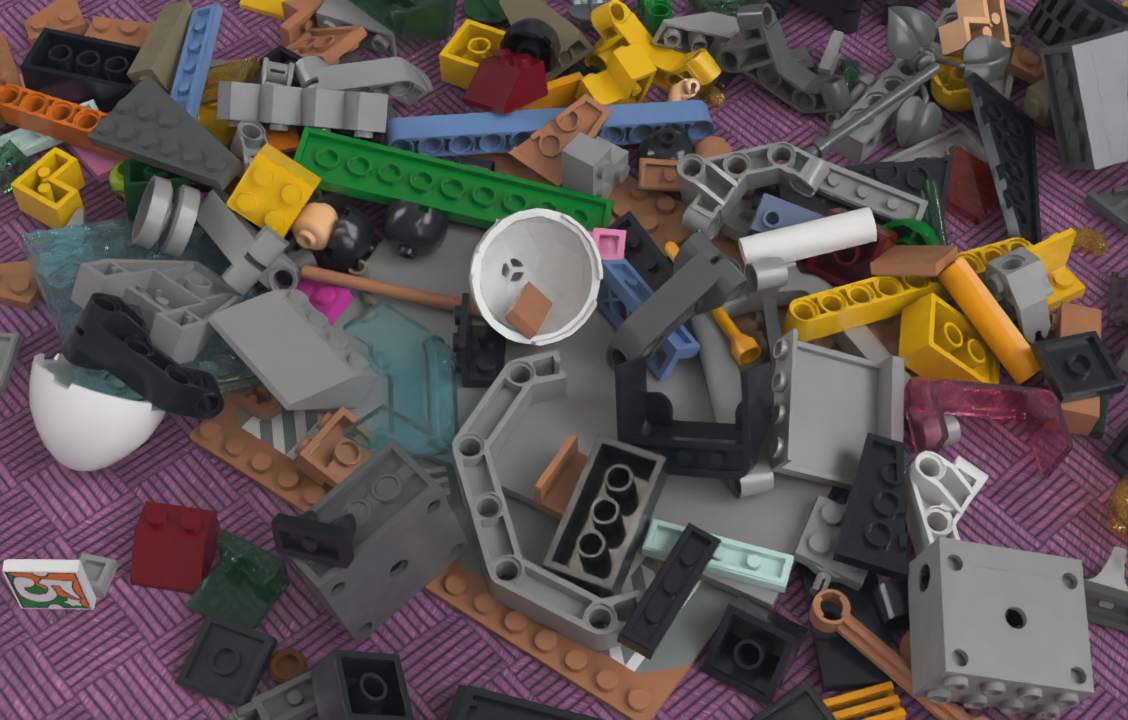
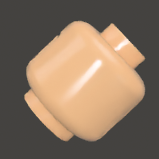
M313 202L307 204L292 224V231L297 243L303 248L322 250L327 247L339 221L337 212L326 203Z

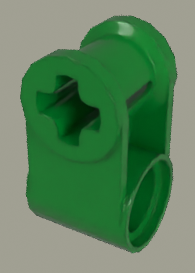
M637 0L639 15L642 17L646 30L654 38L662 21L672 18L670 0Z

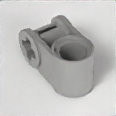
M264 57L259 84L291 86L295 63L289 62L287 65L272 62L269 58Z
M245 119L239 123L230 145V151L239 159L243 166V169L237 175L239 178L243 177L259 150L266 143L269 144L264 126L251 119Z

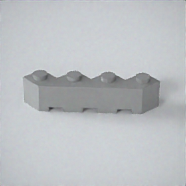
M219 81L216 119L228 120L227 126L238 127L242 120L251 119L259 123H270V130L288 131L289 125L308 126L331 132V128L355 130L354 137L373 138L374 132L386 133L388 94Z

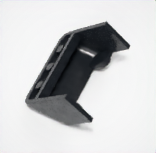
M637 357L614 366L617 441L666 457L669 475L737 480L753 471L771 421L770 362H761L741 371L742 401L736 407L735 424L673 420V407L669 398L660 392L647 391L646 357Z

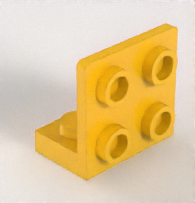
M1072 228L1061 233L1056 232L1046 240L1035 245L1030 244L1024 247L1042 260L1049 283L1054 290V294L1046 297L1048 312L1058 308L1061 302L1069 303L1083 296L1086 286L1066 267L1076 236V232Z

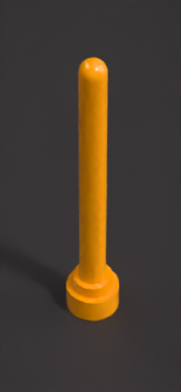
M669 241L665 244L664 250L674 263V258L680 249L674 242ZM722 307L709 311L730 340L731 355L738 365L745 366L755 361L761 354V348L754 338L742 334Z

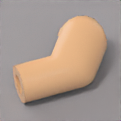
M686 78L673 85L669 90L667 101H684L695 96L700 90L698 80Z

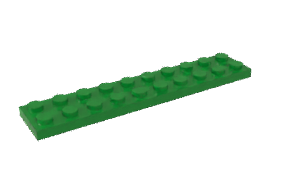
M306 126L293 159L322 179L317 186L318 189L385 205L399 200L419 204L417 210L427 214L429 208H432L443 214L448 220L486 229L492 227L496 223V219H502L515 212L533 208H543L566 214L581 224L586 231H593L594 228L606 229L609 226L614 201Z

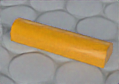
M962 257L936 276L1017 385L1041 370L1031 350V346L965 258Z

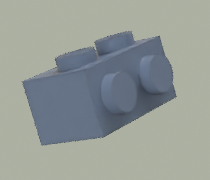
M764 193L758 202L747 235H755L824 218L825 216Z

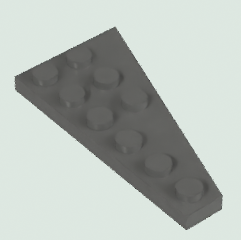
M148 75L121 99L116 107L104 119L100 120L96 127L87 135L89 141L94 146L224 190L243 169L239 159Z

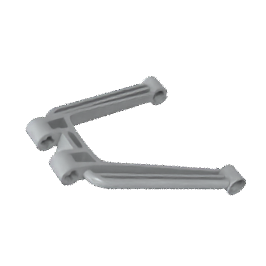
M776 257L746 264L743 275L749 280L748 285L740 297L725 302L722 308L731 318L743 313L761 310L762 297L775 296L777 306L790 305L792 300L832 289L833 287L818 276L800 273L796 266V261L785 263L782 258ZM708 311L692 317L691 321L696 341L701 346L699 354L716 423L735 424L736 407L742 401L741 379L736 360L731 355V342ZM866 325L829 335L847 354L880 363L892 356ZM904 370V417L914 430L917 429L920 444L924 449L932 450L957 443L961 437V430L955 416L951 413L942 415L937 406ZM760 453L756 465L750 474L737 480L727 479L730 491L736 499L768 492L774 487L772 469L768 462L763 460Z

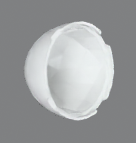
M543 208L518 211L498 220L485 232L476 245L469 271L472 298L478 312L487 323L507 339L539 346L558 342L572 335L587 321L596 308L600 281L603 279L601 256L594 239L586 229L566 214ZM510 260H517L520 266H513ZM503 264L507 269L505 276L502 275ZM520 272L519 277L511 281L513 274ZM529 281L553 303L538 333L530 340L505 319V315L521 288Z
M43 353L34 356L29 381V406L35 427L43 444L52 456L69 469L96 471L115 464L146 442L166 414V411L157 408L107 370L96 371L75 366L60 353H57L54 360L44 359L45 354Z

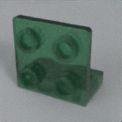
M224 529L215 540L220 554V561L188 600L187 604L189 609L204 617L207 614H211L255 630L290 584L286 564L283 559Z

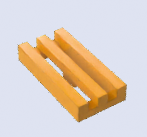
M892 681L823 700L836 720L857 718L888 707L891 708V711L861 720H905L907 715L904 707L901 708L899 705L900 699L898 694H894Z

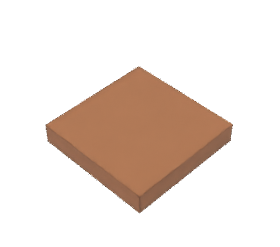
M893 245L870 263L871 275L935 277L958 257L957 246Z

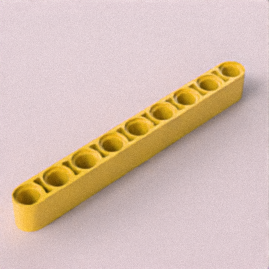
M1017 237L960 252L958 257L940 273L963 257L984 284L987 262L1019 247H1026L1031 243ZM875 276L792 300L781 325V332L784 336L791 329L796 328L798 329V340L807 342L900 315L902 308L931 292L944 301L953 298L936 276Z

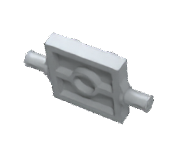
M819 494L792 554L795 561L807 566L817 575L810 589V593L813 596L818 590L820 592L828 589L830 581L842 583L858 591L862 587L868 573L867 570L833 560L850 494L846 505H840Z

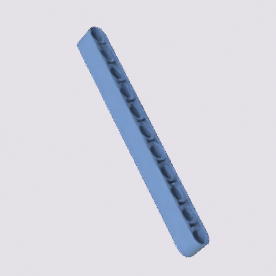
M701 100L604 105L612 111V114L596 137L599 136L615 145L640 144L652 131L666 128L681 131L691 141L709 137L714 131V124L706 103ZM566 108L516 110L505 115L494 112L392 118L386 122V133H384L385 145L431 157L506 153L514 147H518L530 138V135L538 129H542Z

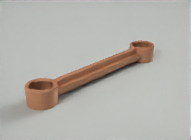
M835 589L820 591L815 596L809 609V618L813 626L826 633L838 632L912 696L911 665L850 614V602L842 592ZM827 601L837 605L842 612L841 619L828 620L824 618L821 602ZM912 696L939 720H991L985 717L972 718L953 701L935 704L928 702L926 697Z

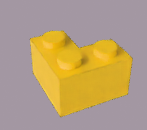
M638 42L627 47L620 46L612 52L606 70L597 74H587L581 79L575 98L578 100L587 94L602 105L643 103L657 69Z
M57 147L51 149L10 184L19 209L59 233H62L77 208L84 209L79 190L86 183L78 159Z

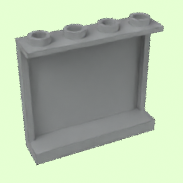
M796 328L791 329L776 341L773 349L776 367L771 383L772 390L774 391V405L771 409L770 422L773 424L772 439L768 447L772 471L852 490L868 433L903 442L905 358L892 355L880 363L798 340V329Z

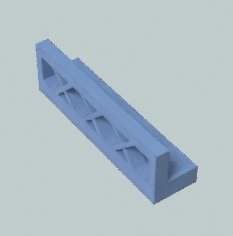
M626 259L601 261L603 279L600 281L599 289L603 281H605L608 285L609 299H606L600 290L596 298L597 306L617 330L625 321L620 315L619 301H622L626 306L628 318L655 293ZM681 325L660 344L662 350L667 354L663 364L658 361L657 350L646 364L659 380L668 379L679 359L696 357L701 346L687 329Z

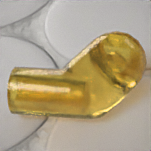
M716 77L709 84L700 86L697 95L707 105L711 104L714 108H720L725 102V95L720 93V89L715 86L717 82Z
M1081 227L1074 230L1076 236L1072 247L1082 245L1091 250V253L1095 256L1103 255L1108 250L1107 239L1102 233L1090 227Z

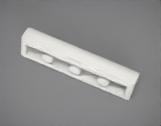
M865 207L738 239L745 266L748 263L780 257L785 263L877 241V230L870 207Z

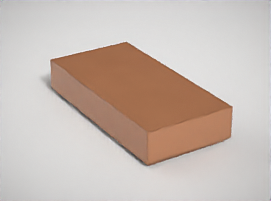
M529 281L521 288L505 315V319L530 340L538 333L553 303Z

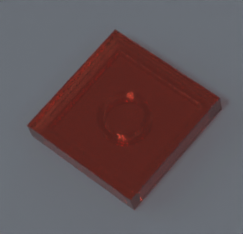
M956 145L950 153L955 154L946 206L979 225L998 196L990 166Z

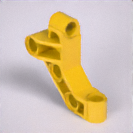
M611 0L595 8L591 13V22L601 38L593 46L595 49L585 56L584 62L587 67L593 65L600 71H604L607 69L611 54L615 49L620 46L627 47L638 42L657 69L651 84L668 91L673 85L686 78H695L700 86H705L713 81L721 72V68L706 48L683 54L667 47L652 44L653 37L626 4L619 0Z

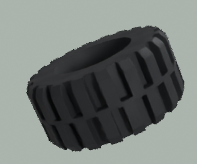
M1038 0L1029 14L1028 24L1030 30L1034 31V35L1037 38H1040L1045 45L1052 46L1128 25V10L1114 0Z

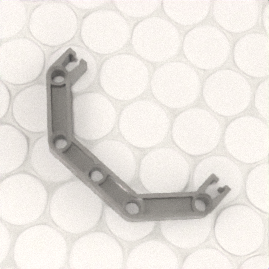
M558 350L517 358L509 361L504 366L452 442L453 469L489 592L497 601L589 649L600 651L623 646V644L617 642V639L627 621L620 622L617 619L633 613L642 598L640 589L602 599L522 557L493 460L531 404L566 396L567 376L565 370H560L561 359ZM467 453L476 454L474 456H465ZM484 513H493V514H495V515L492 516V517H484V516H482V514H484ZM503 575H511L514 577V579L510 581L501 580L499 577ZM595 622H602L606 624L608 627L604 629L594 628L591 624Z

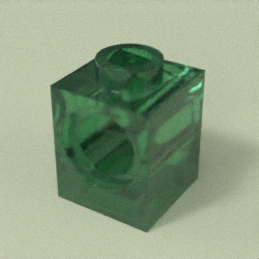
M10 139L0 146V189L4 193L12 189L10 184L34 165ZM5 163L13 167L14 175L6 170Z

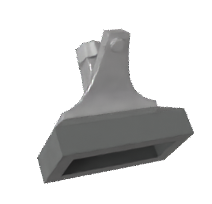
M1115 546L1110 558L1103 564L1102 571L1094 578L1084 579L1087 620L1128 632V587L1124 578L1126 549Z

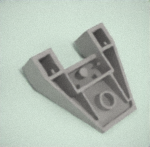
M100 259L80 263L70 300L81 306L84 311L91 295L99 292L120 297L126 303L139 306L147 329L150 331L149 335L152 344L178 364L193 361L217 332L207 321L208 317L213 313L239 304L245 295L234 290L226 283L222 276L198 261Z

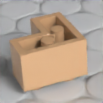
M956 0L958 19L938 27L942 56L962 55L964 46L972 38L980 35L992 36L999 40L1007 49L1011 48L1004 0Z

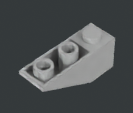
M325 0L317 10L318 28L363 25L367 36L358 42L359 47L396 57L395 33L359 0Z
M715 12L664 19L652 39V44L684 52L706 48L715 59L716 53L740 29L736 17Z

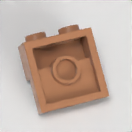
M341 406L334 415L328 412L316 426L319 432L313 439L306 436L294 451L299 455L294 465L320 486L326 482L334 488L388 442L345 407Z

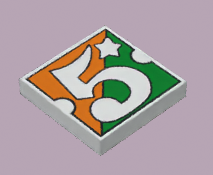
M4 560L2 572L21 609L94 610L96 596L80 560Z

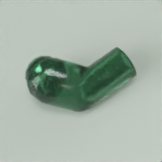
M851 58L843 59L840 64V71L843 73L842 76L845 77L848 90L858 79L861 68L860 62Z

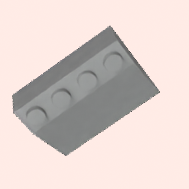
M274 289L213 313L208 317L207 321H209L211 326L286 410L336 409L341 406L345 408H358L378 377L370 368L368 360L355 352L348 344V339L328 323V318L320 311H317L308 301V296L300 290Z

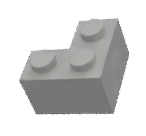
M580 132L562 150V188L607 199L612 189L619 182L622 183L629 174V151L599 136L593 139Z

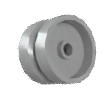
M155 175L152 176L143 193L135 217L131 237L132 244L150 249L159 240L158 245L162 254L179 258L185 250L196 221L200 204V191L182 185L173 194L171 180Z

